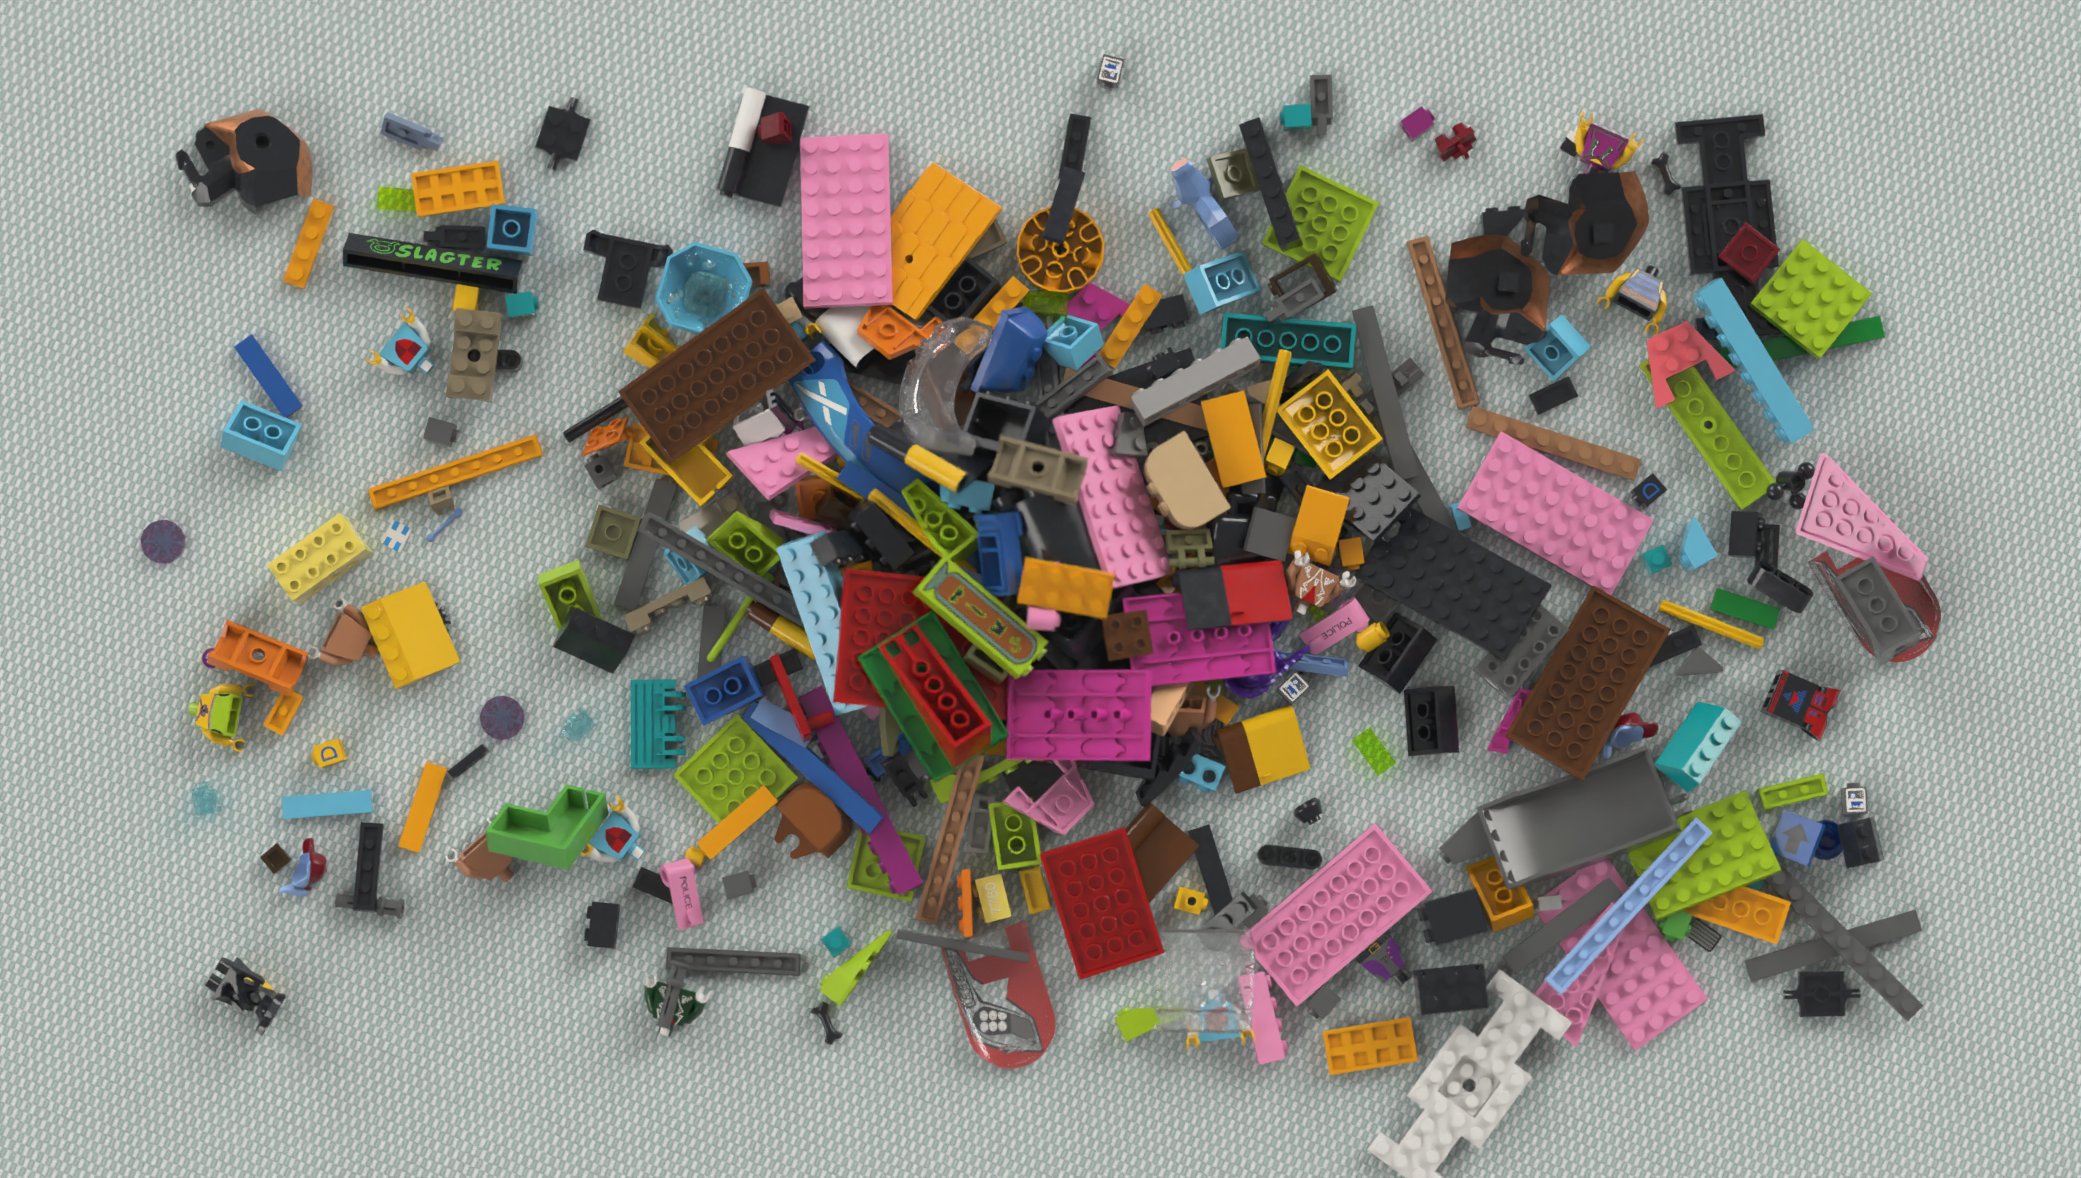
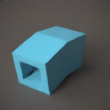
M1459 503L1451 505V511L1458 531L1472 527L1469 515L1456 509Z

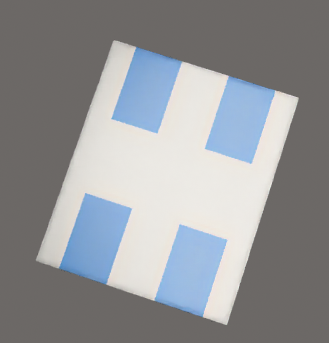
M392 519L381 543L401 552L412 529Z

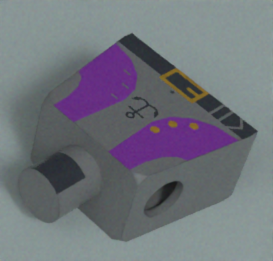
M1389 932L1383 934L1355 960L1382 983L1392 978L1400 987L1409 979L1401 970L1407 963V960Z

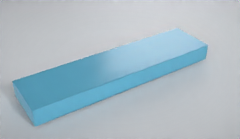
M372 790L282 797L283 819L372 813Z

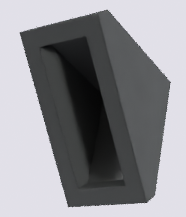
M1696 647L1677 669L1676 676L1723 672V667L1700 647Z

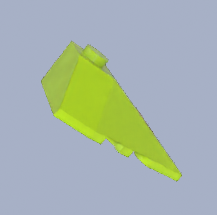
M917 478L902 490L905 500L932 547L942 556L945 555L952 562L964 561L978 549L977 533L979 532L952 508L947 507L948 504L941 502V498Z
M891 930L886 931L835 969L830 975L826 973L819 983L822 986L819 991L842 1006L893 932Z

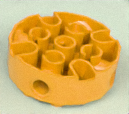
M1050 206L1038 211L1025 222L1018 235L1017 260L1023 276L1033 287L1049 295L1067 296L1083 290L1096 279L1103 265L1104 240L1094 220L1087 213L1077 208L1074 209L1063 245L1042 239L1051 209ZM1063 246L1066 253L1063 252L1061 255H1058L1055 249Z

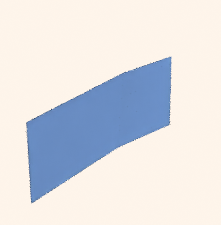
M762 697L750 718L801 746L807 747L811 740L802 741L791 713ZM815 730L811 732V739L816 732Z

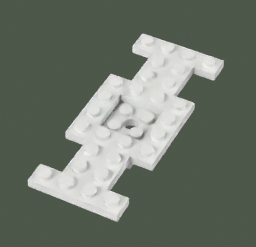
M1500 969L1490 980L1486 988L1504 1001L1479 1035H1475L1459 1023L1416 1081L1407 1096L1423 1107L1424 1110L1403 1139L1397 1144L1380 1131L1367 1148L1369 1152L1405 1178H1444L1436 1172V1169L1461 1136L1480 1149L1532 1078L1529 1073L1516 1065L1515 1062L1538 1030L1542 1028L1557 1040H1560L1572 1024L1569 1019ZM1466 1079H1472L1475 1081L1476 1086L1474 1090L1466 1091L1463 1088V1082Z

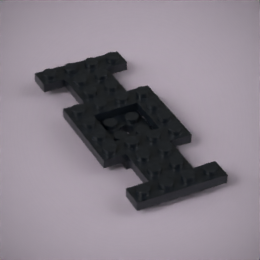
M1763 114L1675 122L1676 145L1696 143L1699 145L1703 183L1702 186L1681 188L1690 276L1712 274L1713 280L1722 278L1757 336L1783 333L1749 306L1760 292L1758 278L1751 284L1718 258L1745 222L1777 246L1770 179L1749 181L1747 177L1744 139L1765 137ZM1732 220L1737 224L1735 232L1726 230L1725 223ZM1778 253L1765 269L1779 267ZM1695 318V329L1705 340H1716L1718 335L1714 328L1711 329L1704 318Z

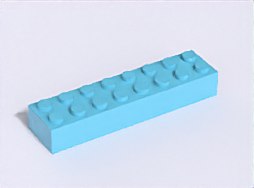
M1714 279L1693 292L1695 305L1699 310H1704L1707 315L1704 319L1711 329L1714 328L1718 333L1716 339L1721 347L1728 349L1730 354L1727 356L1734 367L1736 365L1742 372L1739 374L1741 380L1745 385H1750L1753 390L1751 392L1752 398L1757 404L1760 403L1763 406L1764 411L1762 413L1768 423L1772 422L1776 428L1774 433L1778 440L1793 444L1814 431V427L1723 279Z
M822 531L787 542L776 549L832 707L837 716L868 706L833 703L843 579L838 566L834 568L830 566L820 567L809 544L826 533V531Z

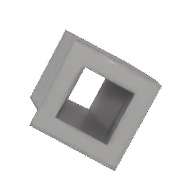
M1561 895L1533 898L1534 912L1562 909Z

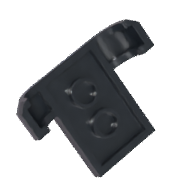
M594 229L586 234L583 251L606 258L597 300L636 309L642 308L650 267L664 269L667 257L673 254V250L668 244L657 245L607 235Z

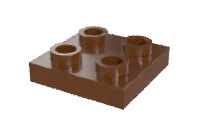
M1146 609L1107 615L1106 619L1102 618L1103 636L1109 661L1154 654Z

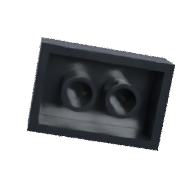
M967 256L928 306L926 312L933 318L937 316L950 326V332L958 337L1002 287L995 277Z

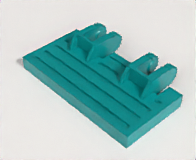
M675 679L631 680V769L676 768V759H666V756L686 755V750L683 749L666 750V742L681 743L686 741V736H666V734L676 733V714H666V711H686V706L682 704L666 706V697H686V692H666V689H676Z

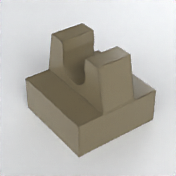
M1352 372L1339 382L1346 392L1349 391L1353 397H1358L1363 393L1357 384L1363 380L1358 372Z
M449 485L428 493L431 508L438 516L442 515L441 509L449 507L450 511L455 510Z

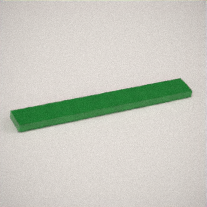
M1876 316L1849 322L1828 350L1884 338L1885 334L1881 317ZM1787 335L1761 341L1773 361L1810 354ZM1727 348L1716 350L1734 370L1739 369L1737 365L1734 367L1727 356L1730 353Z

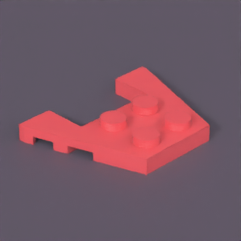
M1688 321L1646 340L1656 409L1675 401L1666 379L1706 360L1716 381L1735 372L1734 368Z

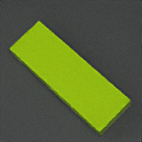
M1824 773L1758 789L1763 810L1829 795Z

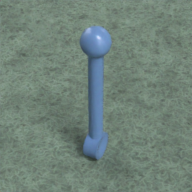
M456 508L451 517L432 534L426 536V540L433 542L435 536L456 517L462 516V509Z

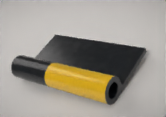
M907 413L888 428L882 424L872 426L867 435L870 444L957 494L962 492L993 465L989 460Z

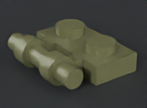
M1210 528L1170 530L1165 532L1167 554L1177 555V559H1169V568L1178 567L1180 570L1186 569V567L1197 566L1198 568H1205L1206 566L1214 565V557H1205V553L1212 552L1213 549ZM1196 553L1197 557L1186 558L1185 554Z

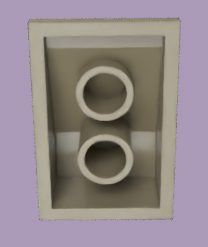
M734 491L678 524L683 532H687L697 526L708 538L736 511L748 517L749 515L738 493Z

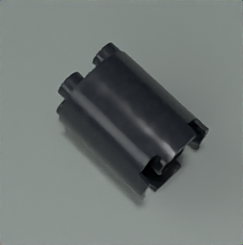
M1019 487L1024 497L1020 499L1015 489L992 500L998 514L1020 513L1022 536H1019L1023 568L1025 558L1027 557L1101 571L1078 499L1076 505L1054 500V496Z

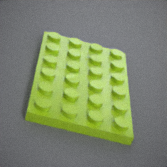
M1746 790L1678 818L1682 831L1697 817L1713 833L1648 901L1656 921L1781 872L1779 863ZM1681 832L1627 853L1637 878L1647 870Z

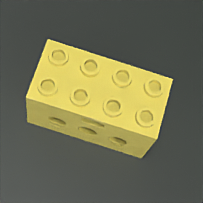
M339 513L268 563L267 566L291 600L301 605L373 553L350 520Z

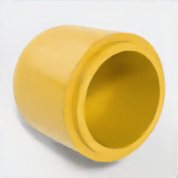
M692 846L687 849L685 858L689 859L690 863H693L695 866L702 867L706 854L702 849Z

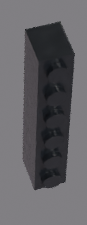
M1260 117L1239 124L1280 249L1284 252L1302 246L1303 242Z

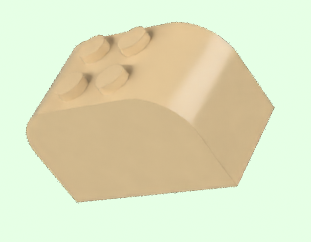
M1185 431L1156 447L1146 458L1143 466L1144 478L1148 484L1146 489L1152 498L1156 497L1159 505L1157 507L1162 516H1167L1175 527L1182 530L1198 529L1231 508Z

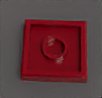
M1745 222L1718 258L1753 284L1780 251V248Z

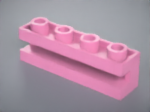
M1264 971L1237 977L1247 1019L1255 1036L1253 1044L1258 1064L1261 1065L1286 1059L1285 1054L1288 1053L1286 1040L1281 1041L1279 1033L1283 1031L1280 1018L1276 1019L1274 1010L1278 1009L1275 996L1270 997L1268 989L1272 988L1270 976L1265 975Z

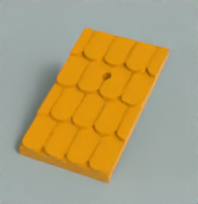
M932 163L926 168L914 187L908 191L891 215L893 305L915 320L921 317L1004 209L936 163Z

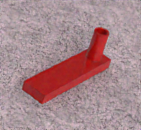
M779 655L771 656L770 665L802 741L811 740L812 731L835 723L833 715L829 710L805 719Z

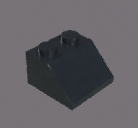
M1875 817L1837 825L1846 868L1884 860Z

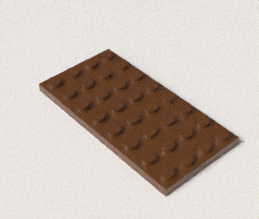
M762 288L623 387L618 393L671 464L764 398L766 391L775 390L813 363L815 359L766 290Z
M1594 585L1568 627L1569 631L1561 639L1505 735V738L1581 781L1584 780L1671 630Z

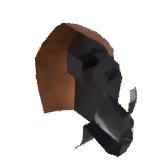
M260 109L205 123L204 127L197 130L195 146L209 170L204 176L199 175L185 151L181 149L175 156L178 169L183 170L191 185V196L200 207H211L234 190H236L241 204L255 215V207L296 195L311 197L313 170L308 144L293 129Z
M1636 171L1576 173L1567 188V203L1542 195L1528 198L1523 210L1526 230L1525 238L1521 241V255L1528 257L1532 253L1536 224L1541 223L1546 226L1542 259L1546 269L1551 274L1614 273L1637 246L1649 225L1648 204Z
M1504 235L1475 236L1451 244L1445 303L1461 313L1477 314L1465 339L1469 354L1478 358L1489 356L1508 360L1509 364L1522 365L1525 358H1522L1520 354L1493 348L1491 343L1495 338H1503L1529 345L1539 342L1546 336L1547 331L1545 328L1550 276L1530 254L1528 257L1522 256L1521 246Z

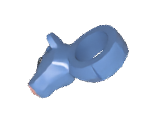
M1186 158L1176 161L1170 169L1173 175L1172 183L1179 199L1170 206L1172 209L1184 204L1192 206L1204 227L1221 250L1232 245L1239 239V236L1227 215L1210 194V187L1214 183L1213 178L1207 179Z

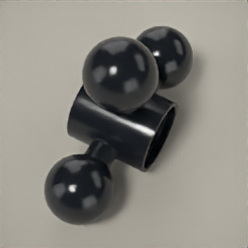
M1804 462L1799 465L1797 472L1781 471L1776 477V483H1772L1767 487L1766 494L1768 498L1779 500L1783 497L1784 491H1790L1792 494L1789 498L1790 506L1796 510L1802 509L1806 496L1800 491L1804 489L1806 480L1811 479L1814 475L1815 467L1813 464Z

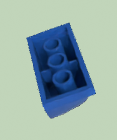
M1026 307L1002 310L970 388L972 391L980 393L986 391L1013 393L1022 392L1026 389L1028 381L1034 375L1035 364L1042 355V347L1048 335L1043 322Z

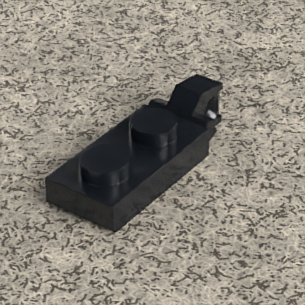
M441 225L435 227V231H424L423 240L424 242H435L436 247L485 250V227Z

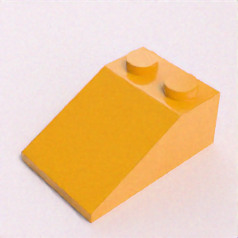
M1307 485L1287 553L1294 555L1296 551H1300L1301 558L1305 556V553H1308L1311 561L1330 566L1336 552L1350 498Z
M1495 856L1465 867L1473 888L1477 890L1483 914L1493 933L1534 917L1533 904L1524 886L1507 890Z

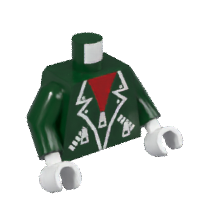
M646 972L643 983L645 985L644 998L647 1009L652 1014V1018L659 1019L668 985L657 981V973H655L654 979H649ZM700 987L697 992L681 988L671 1028L659 1027L658 1033L671 1037L674 1024L684 1026L685 1024L692 1023L702 1014L712 992L709 991L707 995H704L701 992L703 987Z

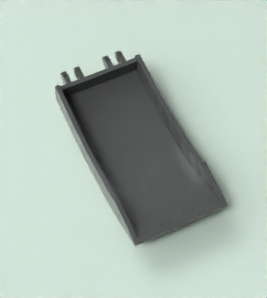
M1645 745L1592 766L1583 781L1572 775H1567L1541 785L1513 792L1476 808L1506 888L1511 890L1606 861L1681 832L1682 829L1678 818L1692 813L1693 810L1691 807H1684L1674 811L1673 805L1687 800V795L1681 794L1669 798L1661 778L1666 775L1654 766L1659 756L1653 757L1650 748Z

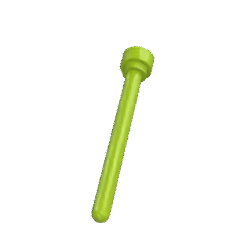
M768 572L761 576L771 583L775 579ZM749 596L746 597L707 655L709 662H714L746 615L747 608L755 599Z

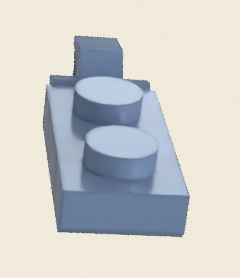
M388 112L384 116L380 132L382 135L418 150L430 148L438 151L442 145L443 137L432 133L431 130Z

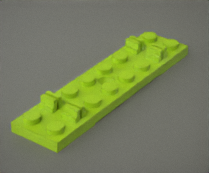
M1649 359L1639 365V368L1652 385ZM1692 366L1667 378L1666 382L1675 398V401L1666 405L1739 510H1743L1766 494L1767 487L1772 483H1776L1696 368ZM1706 421H1710L1712 423L1711 429H1706L1704 427V423Z

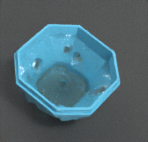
M694 242L667 257L655 300L670 327L699 334L747 300L753 281L738 254ZM704 290L710 292V295L706 298L701 295Z

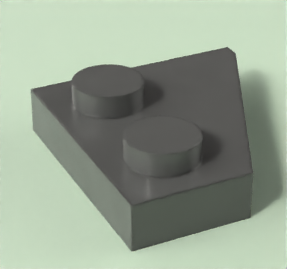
M1123 412L1119 414L1117 429L1114 433L1116 444L1110 451L1111 456L1132 458L1148 456L1143 425L1136 413Z

